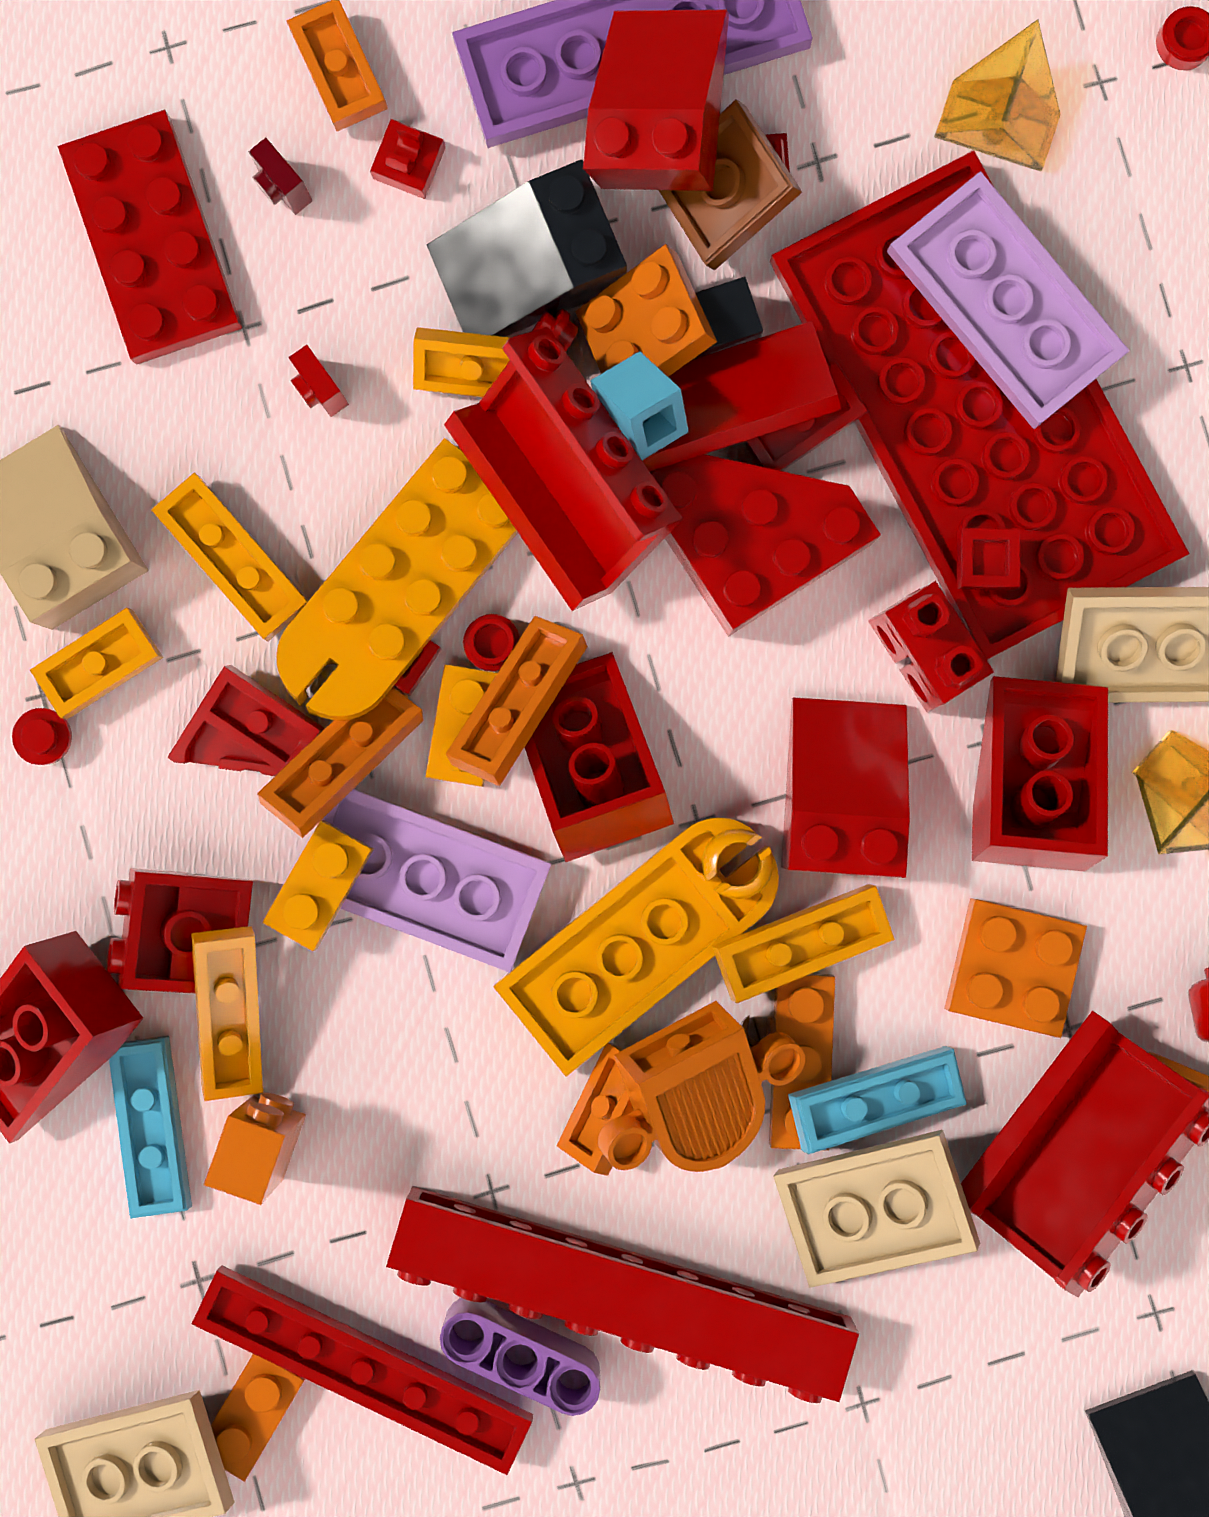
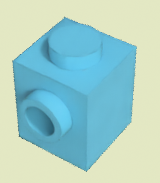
M641 351L590 380L592 390L597 394L599 400L624 436L630 441L641 460H644L689 432L681 389Z

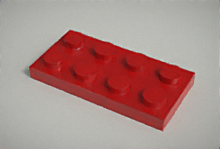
M165 109L58 146L130 360L138 365L243 329L174 126Z

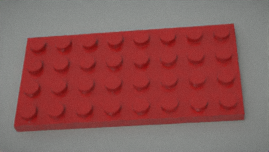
M975 150L772 254L770 264L802 324L813 321L827 365L830 366L834 362L839 363L867 406L869 412L854 423L945 595L988 660L1063 621L1068 588H1126L1190 553L1097 379L1033 429L887 253L891 243L980 171L992 184ZM961 528H1020V587L1015 590L957 589V531Z

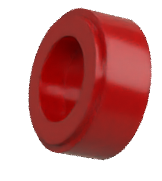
M1195 6L1182 7L1172 12L1163 23L1156 37V48L1160 58L1168 66L1177 70H1192L1203 64L1209 57V13Z

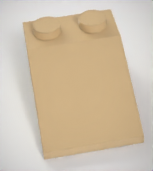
M59 425L0 460V574L30 623L53 630L149 571Z

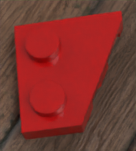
M227 665L222 668L167 758L174 763H199L219 766L218 769L240 772L250 770L260 772L262 775L276 776L325 728L233 665Z

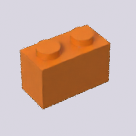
M263 1092L260 1098L251 1096L228 1115L204 1186L262 1205L285 1177L306 1114L293 1110L294 1102L277 1094Z

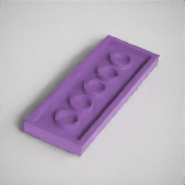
M554 0L454 31L452 35L486 146L491 148L588 117V108L614 11L727 9L729 22L724 75L810 49L813 37L801 0Z

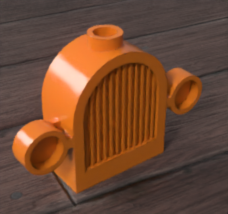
M714 1001L614 1054L634 1111L610 1120L603 1127L598 1138L599 1149L609 1163L618 1170H630L642 1164L650 1154L652 1142L655 1143L673 1165L680 1169L691 1172H704L722 1168L743 1153L759 1132L765 1114V1096L761 1085L762 1082L767 1080L769 1083L777 1086L792 1082L803 1070L805 1053L790 1036L782 1032L769 1034L758 1044L750 1048L744 1028L717 1001Z

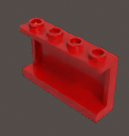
M544 327L509 338L503 346V351L510 361L479 403L453 411L444 426L569 608L574 611L611 594L683 518L638 456L630 441L624 436L605 409L597 394L591 389L565 352L561 343L556 339L549 327Z
M1092 1010L961 1182L970 1213L983 1220L1052 1277L1055 1283L1068 1293L1079 1297L1084 1290L1092 1292L1107 1276L1111 1267V1263L1107 1259L1121 1241L1125 1244L1131 1242L1144 1227L1148 1217L1144 1210L1156 1194H1167L1179 1181L1184 1171L1181 1161L1194 1144L1201 1147L1209 1141V1092L1204 1088L1199 1089L1119 1033L1109 1021Z

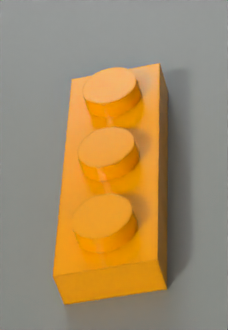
M195 472L151 509L264 640L269 641L296 617L308 602Z
M867 884L713 945L712 948L730 999L735 1003H740L895 939L877 887Z
M252 926L192 933L201 1085L204 1102L263 1093L256 946Z

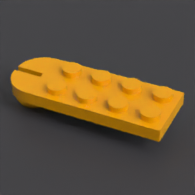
M444 438L291 621L280 638L276 656L278 672L285 688L299 706L309 697L306 692L307 688L325 666L330 664L338 665L306 704L309 714L331 720H349L360 717L374 709L518 533L464 453Z
M708 818L690 825L511 970L510 973L494 984V989L565 1077L715 956L712 948L713 945L741 935L770 909L777 894L779 875L775 858L769 846L762 847L726 878L719 870L748 845L752 846L762 838L750 827L728 818Z

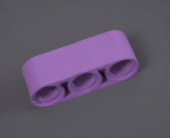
M460 1298L448 1309L440 1334V1344L445 1356L453 1363L562 1414L570 1416L582 1415L591 1410L598 1401L600 1393L599 1361L594 1352L586 1346L487 1300L486 1302L479 1303ZM461 1320L475 1321L480 1325L484 1334L477 1340H464L455 1332L454 1324ZM521 1344L530 1347L537 1357L529 1364L520 1365L512 1362L507 1356L506 1351L514 1345ZM575 1369L585 1373L589 1381L582 1388L571 1389L564 1386L559 1377L567 1370Z

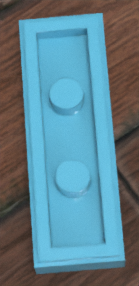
M163 1036L124 1042L119 1050L109 1059L130 1219L187 1211L192 1207L170 1037Z
M947 1046L788 1094L801 1150L807 1154L967 1104L954 1049Z

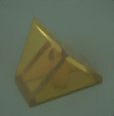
M1038 19L953 80L934 135L935 138L1036 171H1042L1061 114Z
M1169 730L1132 772L1137 778L1158 855L1209 850V751L1179 733Z

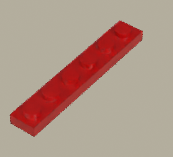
M223 1265L216 1271L191 1323L208 1333L505 1475H508L533 1421L532 1413Z

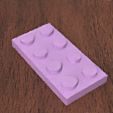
M981 171L891 243L887 250L891 258L1033 429L1130 351Z
M353 789L322 819L374 848L340 909L509 973L511 972L552 863Z

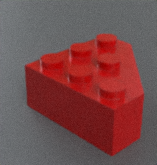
M706 454L660 468L651 473L683 518L665 537V540L728 637L859 554L881 536L877 527L848 485Z

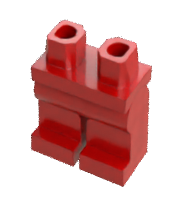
M936 581L922 589L915 590L868 620L894 663L907 657L911 659L912 662L899 670L926 713L938 706L944 705L994 673V670Z

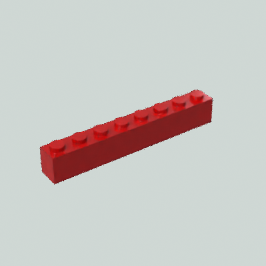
M412 1186L406 1198L386 1267L398 1270L397 1276L400 1279L415 1285L428 1286L431 1284V1281L454 1287L453 1293L468 1301L482 1303L486 1302L487 1297L508 1303L509 1309L513 1313L525 1318L541 1319L543 1314L565 1320L564 1325L568 1329L582 1335L597 1336L599 1331L621 1337L620 1342L623 1345L639 1352L652 1353L654 1348L675 1353L677 1354L676 1359L692 1368L707 1370L710 1368V1364L732 1370L733 1377L749 1385L763 1387L766 1381L788 1387V1392L791 1395L810 1403H821L822 1398L840 1403L859 1337V1332L850 1316Z

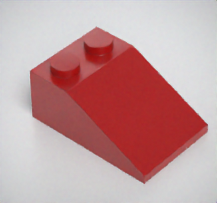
M727 9L627 10L613 12L588 108L583 169L601 189L713 191L729 22Z
M613 652L576 664L524 747L552 832L565 863L674 824L665 789Z
M993 676L990 680L973 801L972 861L1085 872L1108 857V687Z
M793 697L791 702L781 868L795 871L906 878L910 824L907 705Z
M77 931L23 946L0 978V1132L9 1144L25 1135L107 1062L143 1020V1016Z

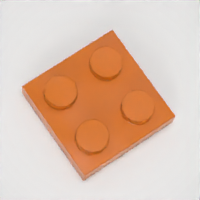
M667 244L663 245L575 311L601 374L641 351L668 377L717 342L678 254Z
M970 898L944 1009L949 1012L1061 1038L1087 926Z

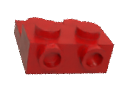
M130 868L128 881L118 880L116 884L114 915H124L122 939L111 938L107 972L118 974L117 984L121 989L195 994L192 933L248 927L253 881L249 879L191 875L184 872Z

